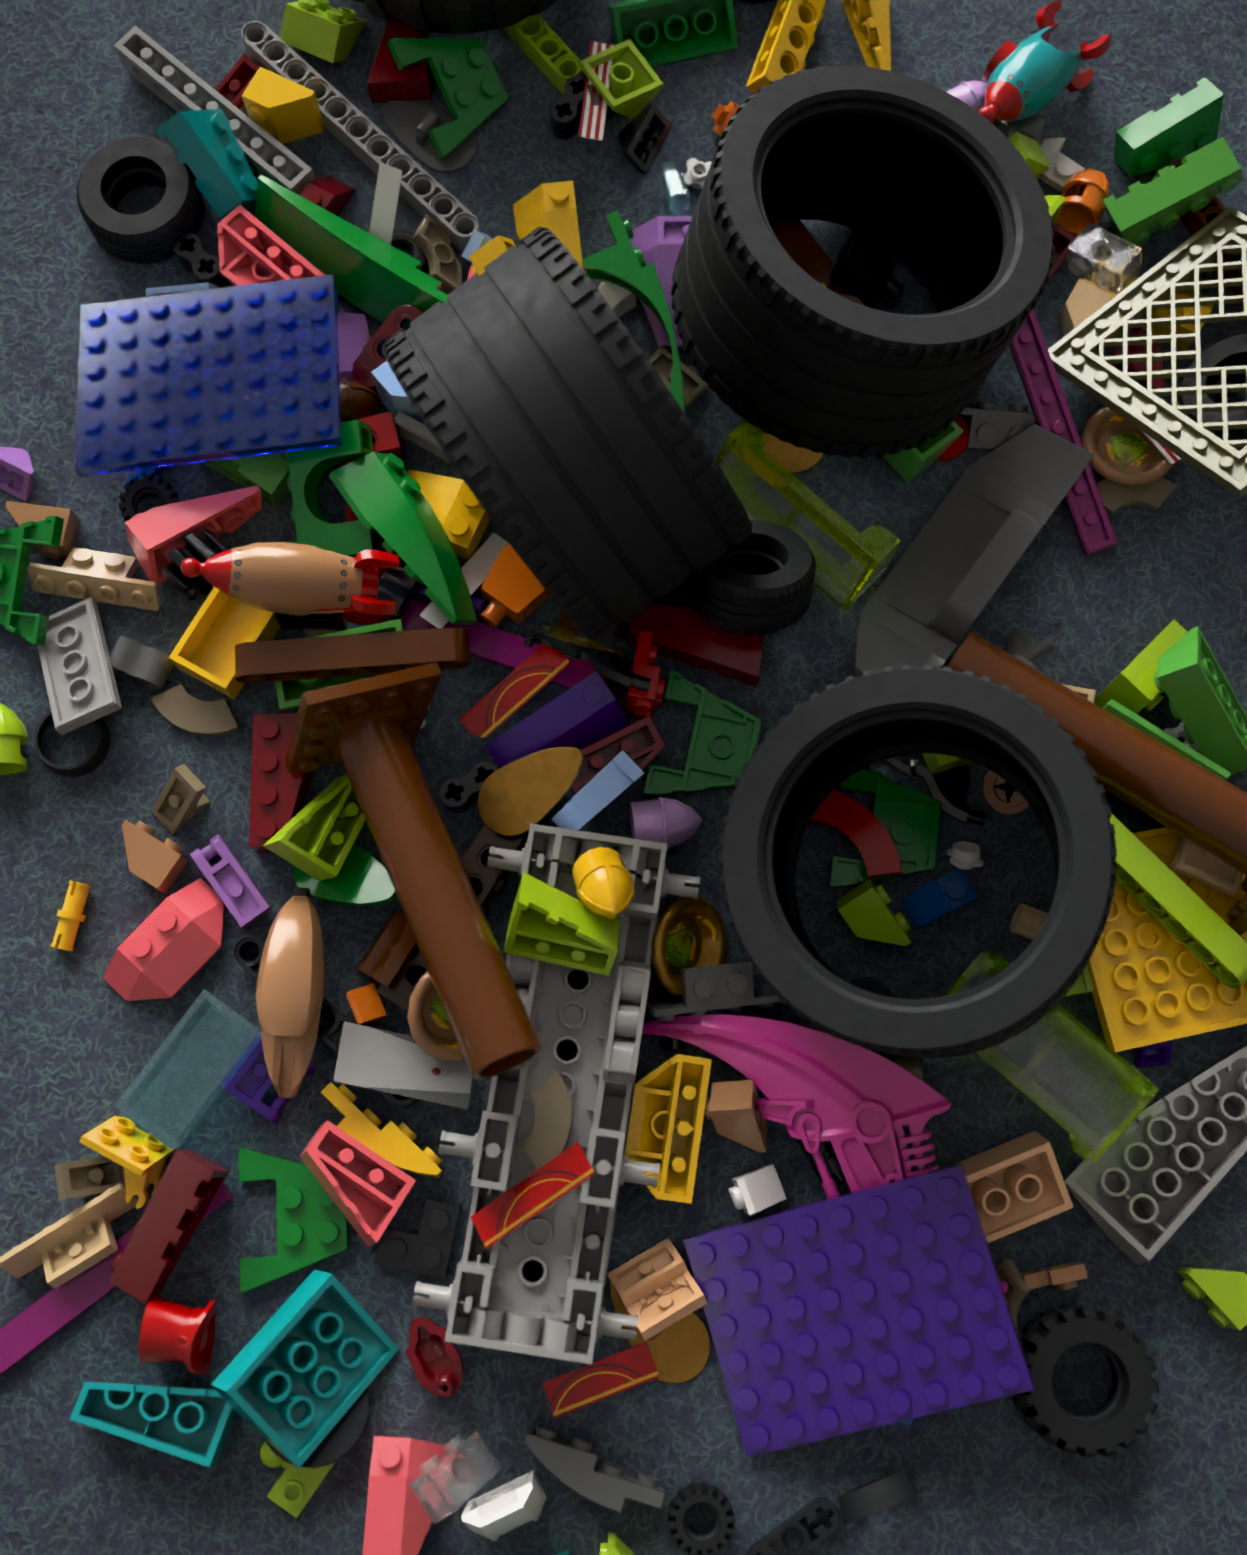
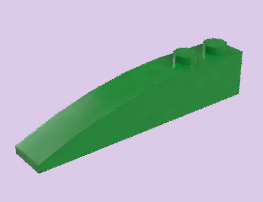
M373 451L332 471L329 475L330 479L360 522L368 531L375 529L385 541L382 543V546L387 552L392 554L395 552L407 564L403 570L411 579L414 578L419 583L427 586L424 593L452 624L474 625L477 622V618L457 556L440 521L421 493L420 485L405 471L402 460L392 453L384 454Z

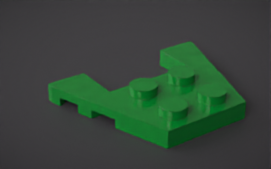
M392 38L387 43L399 71L425 61L428 62L454 121L433 128L428 133L440 160L445 158L508 99L482 39Z
M52 515L45 517V520L39 522L29 521L22 523L17 528L9 530L5 528L0 529V624L5 626L7 630L26 638V641L42 646L45 645L49 616L21 612L31 545L60 548L64 518Z
M671 670L664 702L698 709L684 771L650 764L643 796L650 797L735 788L733 785L736 778L740 779L743 774L741 768L745 762L748 763L754 754L752 750L757 745L762 720L726 699L718 698L708 692L705 687L698 683L694 684L683 678L682 674Z
M865 768L857 771L840 784V791L874 796L872 813L889 833L897 849L903 874L868 878L864 860L833 856L831 859L828 888L836 889L862 884L868 879L874 882L935 869L941 802L903 784L894 783L884 778L882 774Z
M238 1149L239 1181L275 1179L277 1211V1256L240 1258V1292L252 1290L349 1249L348 1220L306 1165L249 1149Z

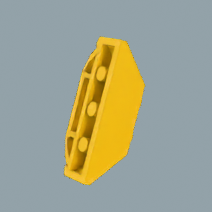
M675 1054L634 1083L624 1155L628 1156L627 1160L653 1164L660 1163L659 1174L643 1172L645 1176L658 1177L657 1188L647 1186L656 1199L692 1204L712 1059Z

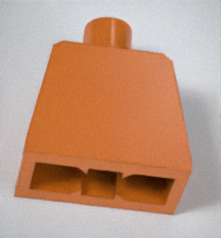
M508 544L503 547L482 584L481 592L483 599L490 604L481 613L480 617L487 624L495 628L505 615L519 624L550 597L549 593L517 552Z

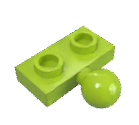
M264 1441L260 1449V1458L266 1466L271 1468L281 1466L284 1468V1471L268 1492L267 1498L297 1518L334 1463L319 1468L300 1467L298 1469L279 1458L269 1448L266 1441Z

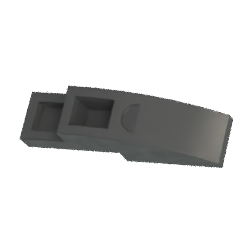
M537 1425L536 1430L528 1429L525 1442L534 1455L553 1475L580 1495L620 1513L625 1498L657 1508L662 1507L665 1489L664 1486L658 1485V1478L645 1473H638L637 1478L623 1474V1467L610 1462H603L602 1467L596 1466L598 1450L592 1448L593 1442L578 1436H572L571 1441L557 1437V1430L542 1425Z

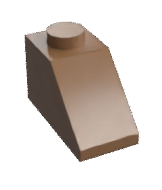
M11 501L6 502V509L19 527L22 523L29 521L39 522L51 515L64 518L60 548L34 546L40 551L41 555L47 558L60 559L61 555H69L75 546L80 524L79 518L71 509Z
M754 1080L712 1083L711 1096L706 1098L705 1112L707 1119H712L717 1134L759 1153L766 1152L768 1122L767 1119L761 1117V1112L756 1102L759 1099Z

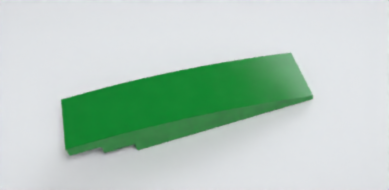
M263 175L258 177L255 217L331 280V284L327 286L328 288L383 323L391 312L399 306H414L424 313L439 301L443 304L448 300L447 294L440 291L442 282L420 271L421 261ZM410 319L404 322L403 329L408 330L410 328V323L412 322Z

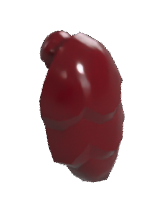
M417 1317L411 1323L409 1332L410 1343L406 1351L409 1362L415 1370L416 1378L425 1389L436 1396L448 1398L459 1390L463 1379L464 1368L461 1353L454 1343L445 1342L446 1328L439 1326L430 1318Z

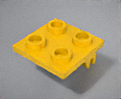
M113 1116L82 1135L79 1141L124 1167L125 1200L129 1204L133 1201L134 1196L137 1195L139 1200L135 1206L136 1209L141 1208L148 1202L149 1195L147 1189L151 1183L154 1184V1190L151 1194L153 1196L162 1178L166 1159L171 1156L175 1149L167 1145L162 1137L156 1134H148L135 1127L134 1122L130 1119Z

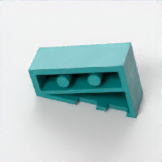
M222 109L179 111L156 129L161 138L166 136L179 154L175 157L181 166L186 163L197 177L196 186L220 218L226 217L239 204L246 210L256 204L258 181L253 175L245 159L244 152L230 127L229 120L224 115Z

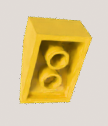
M409 469L408 475L420 485L421 493L440 521L456 556L469 560L474 555L491 517L463 479Z

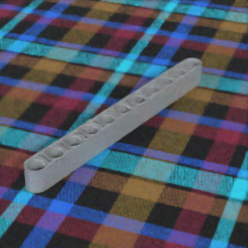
M251 21L245 24L241 35L249 58L259 67L315 91L325 128L377 176L380 163L402 170V174L405 175H402L399 196L422 217L428 214L448 234L453 245L458 250L464 252L474 230L480 231L476 216L264 23Z

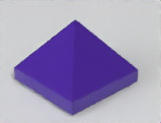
M1174 1040L1138 1047L1135 1056L1136 1069L1170 1064Z

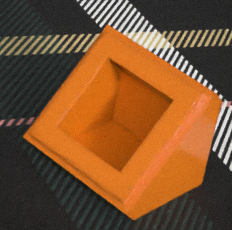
M374 983L346 992V997L357 1024L367 1026L387 1015Z

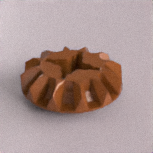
M990 770L987 772L983 782V792L987 802L993 809L1004 814H1016L1023 812L1030 806L1018 791L1013 792L1012 797H1010L1008 790L998 787V785L1008 783L1002 777Z

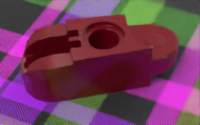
M409 305L399 306L393 310L362 348V353L352 364L353 380L367 388L376 387L371 372L387 361L382 354L383 344L403 328V324L407 319L413 321L423 314V311Z

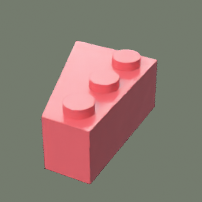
M328 1120L318 1128L300 1155L302 1161L368 1247L378 1242L416 1182L415 1179Z

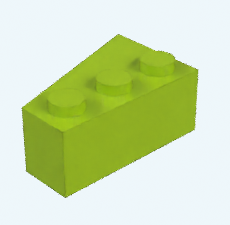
M1173 619L1094 699V704L1102 708L1108 701L1113 699L1135 714H1138L1144 707L1150 712L1164 698L1160 694L1154 680V674H1157L1158 659L1188 631Z
M347 774L335 778L263 845L318 881L337 877L365 822V817Z
M523 872L508 922L504 953L609 976L618 952L620 921L592 913L578 899Z

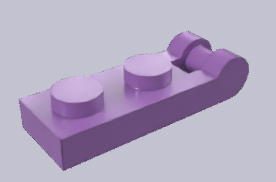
M217 834L210 839L211 843L202 850L197 848L190 853V856L240 927L245 929L272 910V908L225 841ZM219 854L222 860L212 867L209 860Z

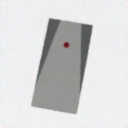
M344 1022L333 1081L468 1109L472 1075L465 1059L462 1061H440L424 1053L410 1035Z

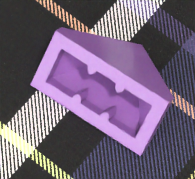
M0 446V489L27 502L31 496L34 476L28 451L21 448Z

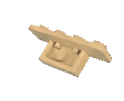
M73 547L61 567L32 562L27 567L31 588L34 592L83 600L91 597L96 602L158 611L161 605L156 582L132 578L138 566L137 558L133 556Z
M119 1183L107 1189L98 1197L78 1207L72 1213L51 1226L44 1228L35 1236L0 1257V1268L16 1278H21L43 1264L47 1284L55 1289L118 1250L111 1221L135 1207L139 1197L135 1195L133 1201L127 1204L125 1200L126 1187L124 1184Z

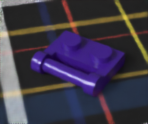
M261 1038L225 1085L224 1089L267 1120L276 1124L282 1116L280 1111L289 1099L281 1098L276 1094L269 1104L261 1100L272 1085L264 1059ZM310 1061L304 1079L308 1074L312 1075L317 1069L318 1065L313 1061Z

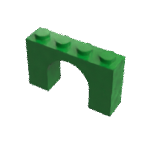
M353 420L285 432L286 442L283 449L284 455L288 460L290 473L287 477V485L292 493L293 507L291 508V519L295 525L297 537L294 543L316 546L323 550L333 551L353 558L359 552L367 549L384 551L382 546L383 537L375 529L368 531L360 520L333 524L326 519L318 504V488L326 472L338 464L352 462L373 452L371 425L360 420Z

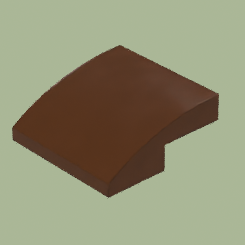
M392 911L356 967L357 970L386 987L389 986L416 944L406 916L398 911Z

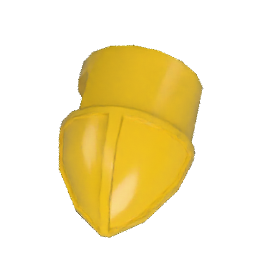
M605 847L590 849L580 855L574 863L572 870L573 879L577 887L579 901L584 907H587L592 913L605 916L608 919H615L616 916L628 907L634 897V881L630 872L625 868L623 858L617 851Z

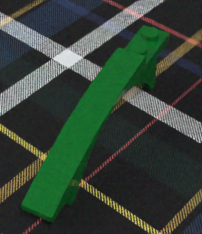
M618 210L607 214L606 218L616 245L583 258L586 273L590 279L608 282L628 290L645 303L656 315L667 334L672 349L673 366L669 391L685 413L683 374L672 317L654 263L646 266L640 248L634 249L630 239L634 238V234L628 219L622 221Z

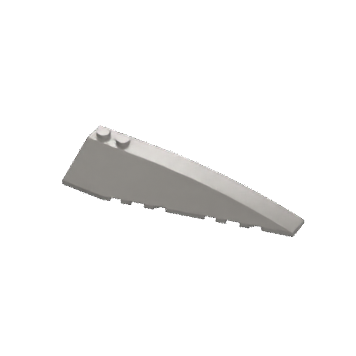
M1247 1045L1109 1131L1065 1179L1066 1187L1108 1238L1137 1265L1149 1262L1247 1151Z

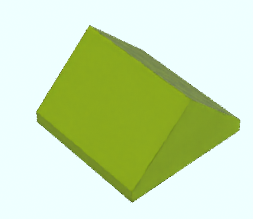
M630 39L579 62L580 68L610 108L629 119L635 118L663 88L664 83ZM613 59L608 76L610 82L608 90L592 68Z

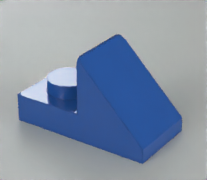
M959 868L938 880L935 879L902 898L901 902L918 930L976 899L978 896L963 870Z

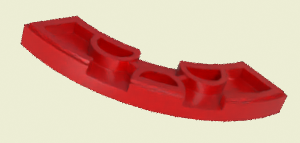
M833 790L820 804L810 821L836 828L846 835L860 852L866 866L868 878L903 874L897 849L883 824L865 806L853 798Z

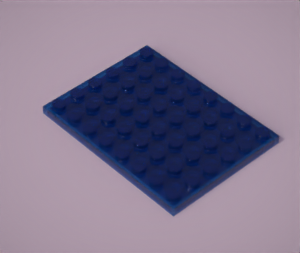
M333 274L80 305L75 471L80 477L342 446L337 288Z

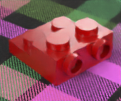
M644 631L639 632L632 672L650 678L651 683L648 692L629 687L627 712L633 713V717L638 720L648 716L652 719L655 707L661 708L666 680L660 679L661 667H655L658 645L652 644L653 633Z

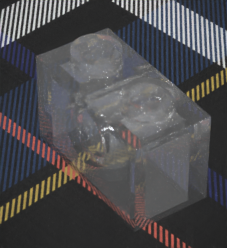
M1089 223L1066 248L1067 268L1072 274L1083 277L1095 283L1099 288L1109 290L1116 295L1142 270L1141 247L1092 223Z
M477 1431L464 1439L461 1434L451 1439L442 1447L445 1454L441 1458H438L435 1454L418 1467L421 1475L409 1484L434 1524L458 1510L502 1469Z

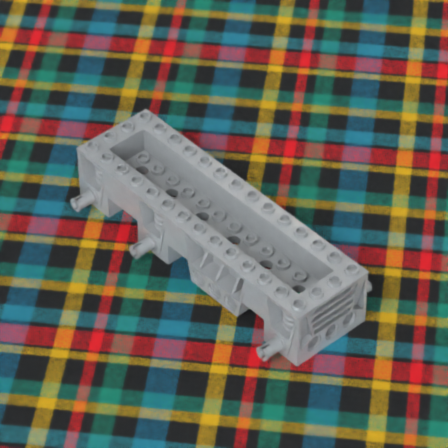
M530 823L528 840L522 851L496 848L495 846L490 847L489 854L491 855L488 857L487 868L516 871L521 878L523 872L578 900L577 887L572 874L574 863L580 855L590 849L598 847L611 848L620 854L624 860L625 868L633 877L634 897L628 907L615 917V919L620 921L618 952L609 976L507 954V968L542 1049L526 1063L492 1077L487 1111L482 1112L478 1133H475V1136L451 1133L444 1130L441 1133V1141L454 1142L455 1146L439 1144L438 1154L471 1158L473 1173L470 1186H474L462 1260L457 1263L453 1284H450V1287L417 1281L414 1293L429 1295V1297L413 1296L414 1307L421 1306L445 1310L448 1320L445 1342L592 1365L597 1338L601 1339L602 1335L631 1339V1341L636 1339V1329L625 1328L622 1325L637 1327L639 1316L605 1312L606 1308L602 1307L619 1187L620 1185L623 1186L624 1182L657 1188L658 1177L645 1176L643 1172L659 1174L660 1163L653 1164L627 1160L628 1156L624 1155L651 974L652 938L659 917L661 898L665 897L666 894L697 899L700 877L698 876L692 877L669 873V869H666L667 862L665 861L667 843ZM576 970L585 972L589 979L587 986L581 990H575L568 984L569 975ZM567 1040L574 1042L578 1048L576 1057L570 1061H564L557 1055L558 1045ZM560 1072L569 1089L573 1105L572 1128L566 1149L579 1142L595 1174L486 1249L471 1216L537 1170L521 1147L522 1143L530 1136L535 1123V1107L529 1093L555 1073ZM529 1260H537L543 1266L544 1273L538 1281L531 1282L523 1275V1266Z

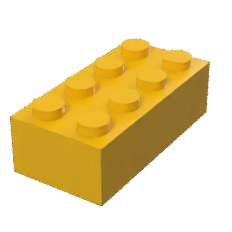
M214 587L172 651L169 659L179 670L235 700L245 683L236 681L235 645L243 642L273 640L281 626L275 618L274 612L251 607Z

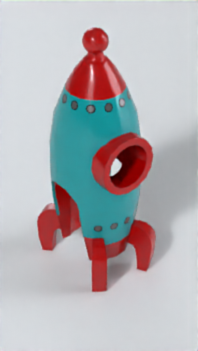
M1060 0L1047 4L1036 13V23L1040 31L1028 36L1017 45L1007 40L990 60L983 74V80L988 83L984 96V107L978 112L991 123L995 120L1001 122L1024 120L1045 109L1065 88L1070 93L1084 89L1094 74L1091 69H1087L1081 74L1078 71L1085 59L1098 58L1109 49L1111 45L1110 34L1101 36L1091 44H1088V40H1085L1067 53L1055 49L1048 43L1050 34L1058 28L1061 22L1055 23L1054 16L1062 8Z

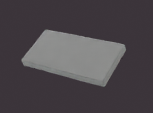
M90 597L50 615L45 645H37L55 730L63 735L121 709L122 706L97 602Z

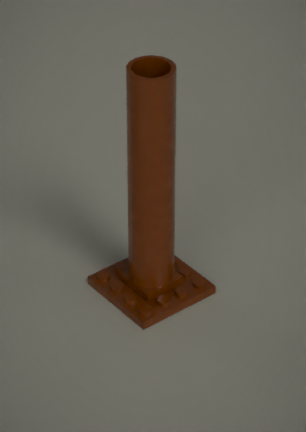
M971 632L956 652L948 667H952L954 671L965 672L966 670L974 672V676L981 679L983 675L992 678L993 682L1002 686L1005 684L1012 687L1013 693L1017 695L1022 693L1036 706L1040 705L1046 710V716L1050 719L1055 718L1067 734H1071L1075 739L1077 750L1082 748L1086 754V759L1097 773V784L1102 785L1105 791L1246 874L1240 885L1246 894L1242 901L1237 900L1232 905L1227 914V917L1231 919L1228 925L1239 936L1246 932L1247 793Z
M437 662L305 692L301 697L284 762L288 773L291 774L299 771L301 773H309L316 770L319 766L330 763L334 765L343 764L472 1078L476 1080L487 1079L526 1063L541 1051L542 1046L411 746L416 741L442 675Z

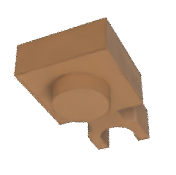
M1071 1262L1042 1268L1037 1271L1020 1273L1029 1290L1047 1285H1056L1057 1290L1072 1289L1078 1287V1280L1088 1278L1085 1264L1080 1262Z

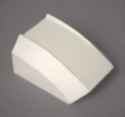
M532 1470L468 1501L461 1516L464 1524L474 1533L497 1541L499 1536L532 1520L538 1521L547 1497L536 1470Z

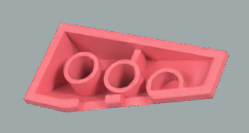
M252 486L157 506L144 513H138L126 521L128 541L149 581L156 582L159 585L167 580L161 573L163 566L173 562L167 555L174 547L181 551L185 548L184 537L193 532L198 537L203 528L211 531L216 537L224 531L232 533L261 511V489L258 486Z
M374 1436L368 1483L363 1555L419 1554L424 1539L432 1525V1520L439 1503L447 1489L451 1446L413 1438Z

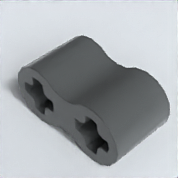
M124 636L118 637L109 655L113 672L160 691L163 690L175 666L169 659L170 655Z

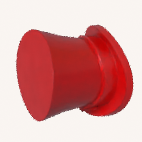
M158 1294L153 1295L146 1306L139 1339L140 1364L182 1362L192 1374L206 1375L212 1363L216 1300H210L205 1308H192L173 1302Z

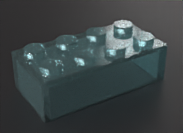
M204 989L115 1104V1107L168 1148L182 1149L225 1092V1085L262 1038L261 1028L216 994Z

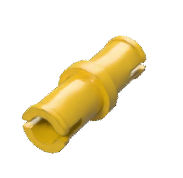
M69 880L62 910L58 909L57 916L60 918L50 947L73 952L80 922H84L86 917L82 914L92 885Z

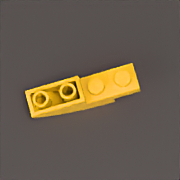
M330 1082L321 1091L345 1116L337 1127L403 1171L439 1178L444 1173L438 1167L442 1160L428 1146L422 1151L413 1142L417 1135L403 1122L397 1127L390 1121L380 1131L378 1127L382 1124V1121L368 1108L362 1113L353 1104L358 1098L344 1084L337 1088Z

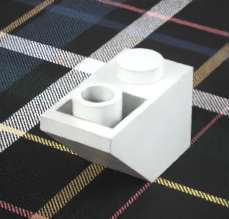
M774 1164L733 1178L734 1187L728 1189L735 1209H743V1212L747 1215L757 1213L786 1199Z

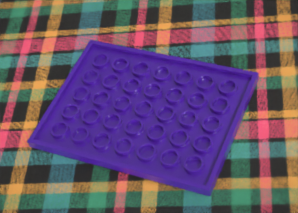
M962 1163L693 1235L683 1240L695 1282L707 1301L703 1309L747 1457L1034 1390V1383Z

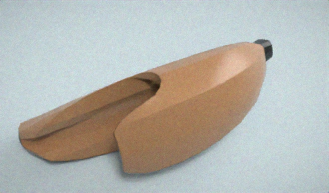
M293 888L292 897L282 906L274 919L264 945L256 986V1006L261 1026L266 1067L278 1096L285 1099L296 1097L306 1075L317 1040L324 996L325 965L322 929L317 910L310 900L309 888Z

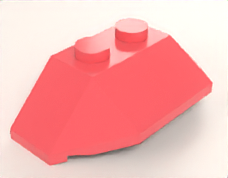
M240 204L217 224L219 269L221 275L265 312L309 304L331 284V280Z
M202 878L170 895L116 949L103 979L126 1001L174 998L222 948L225 904Z

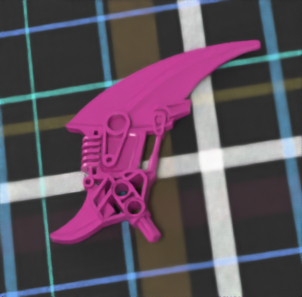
M706 1014L701 1017H695L694 1015L677 1016L676 1019L670 1021L651 1020L643 1023V1034L667 1036L690 1043L730 1064L749 1080H754L755 1085L767 1097L759 1098L756 1101L761 1117L785 1124L791 1137L803 1141L805 1149L812 1153L823 1180L822 1186L827 1199L840 1196L834 1179L830 1177L819 1149L822 1141H831L851 1193L939 1169L936 1164H928L936 1161L937 1157L935 1153H924L934 1149L933 1142H922L932 1137L931 1131L923 1129L932 1116L949 1110L952 1102L912 1072L870 1049L806 1026L753 1016ZM909 1124L910 1132L906 1133L904 1125ZM1000 1280L1005 1294L1008 1289V1284L1005 1281Z

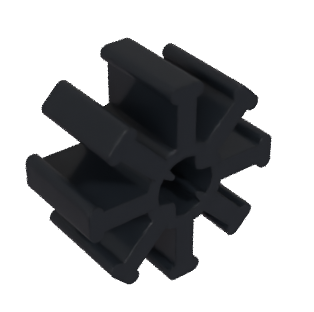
M205 528L201 530L198 537L193 532L184 537L185 548L182 551L177 550L175 547L172 548L167 556L173 562L163 566L161 572L177 590L191 601L195 600L199 592L206 596L212 589L211 584L203 575L198 574V576L192 578L186 577L180 567L183 560L194 558L199 563H204L212 556L229 550L211 531Z

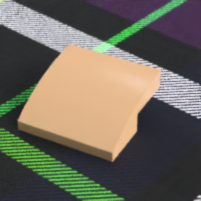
M669 1238L607 1273L628 1314L639 1316L637 1329L644 1341L707 1304L703 1292L687 1270L684 1260Z

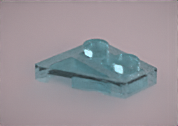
M674 161L662 162L663 190L668 216H685V209L690 208V197L688 189H685L683 173L677 172Z

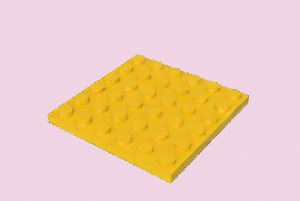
M1167 827L1133 833L1170 869L1178 840L1182 836ZM1173 871L1217 915L1229 924L1231 919L1227 917L1230 908L1237 900L1242 901L1246 894L1242 890V886H1240L1237 895L1229 896ZM1115 880L1114 896L1111 901V909L1105 928L1087 963L1094 989L1092 994L1109 1054L1247 1024V980L1239 989L1231 988L1222 983ZM1247 931L1244 932V933L1240 936V937H1242L1246 942H1247Z

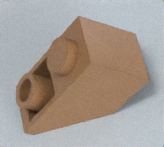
M125 819L122 824L129 871L166 894L189 862L187 858L181 855L184 848L169 838L164 843L153 837L157 831L140 820L135 826Z

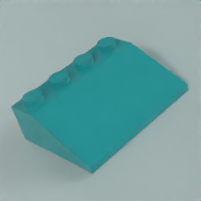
M314 1269L211 1383V1386L242 1418L299 1469L397 1353L399 1348L333 1274Z

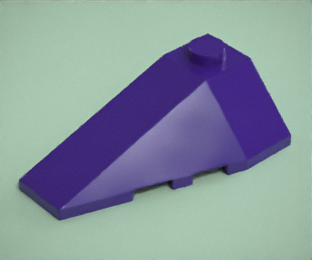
M595 671L486 744L485 747L499 768H502L508 763L548 748L574 747L582 750L630 726V723L599 673Z

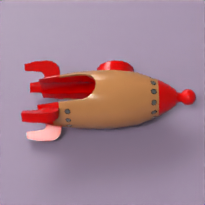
M257 542L226 550L212 556L204 563H199L194 558H187L183 560L180 566L182 573L186 577L192 578L198 576V574L203 575L210 584L226 595L251 607L278 614L304 616L309 614L342 613L344 619L349 622L372 624L381 623L383 615H395L397 606L396 602L377 600L379 578L382 577L385 568L398 569L399 566L398 555L379 550H363L353 558L306 544Z

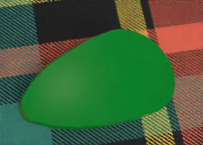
M353 843L337 877L318 881L294 866V879L297 886L309 888L310 896L320 900L345 905L368 906L389 902L396 896L385 867L355 843Z

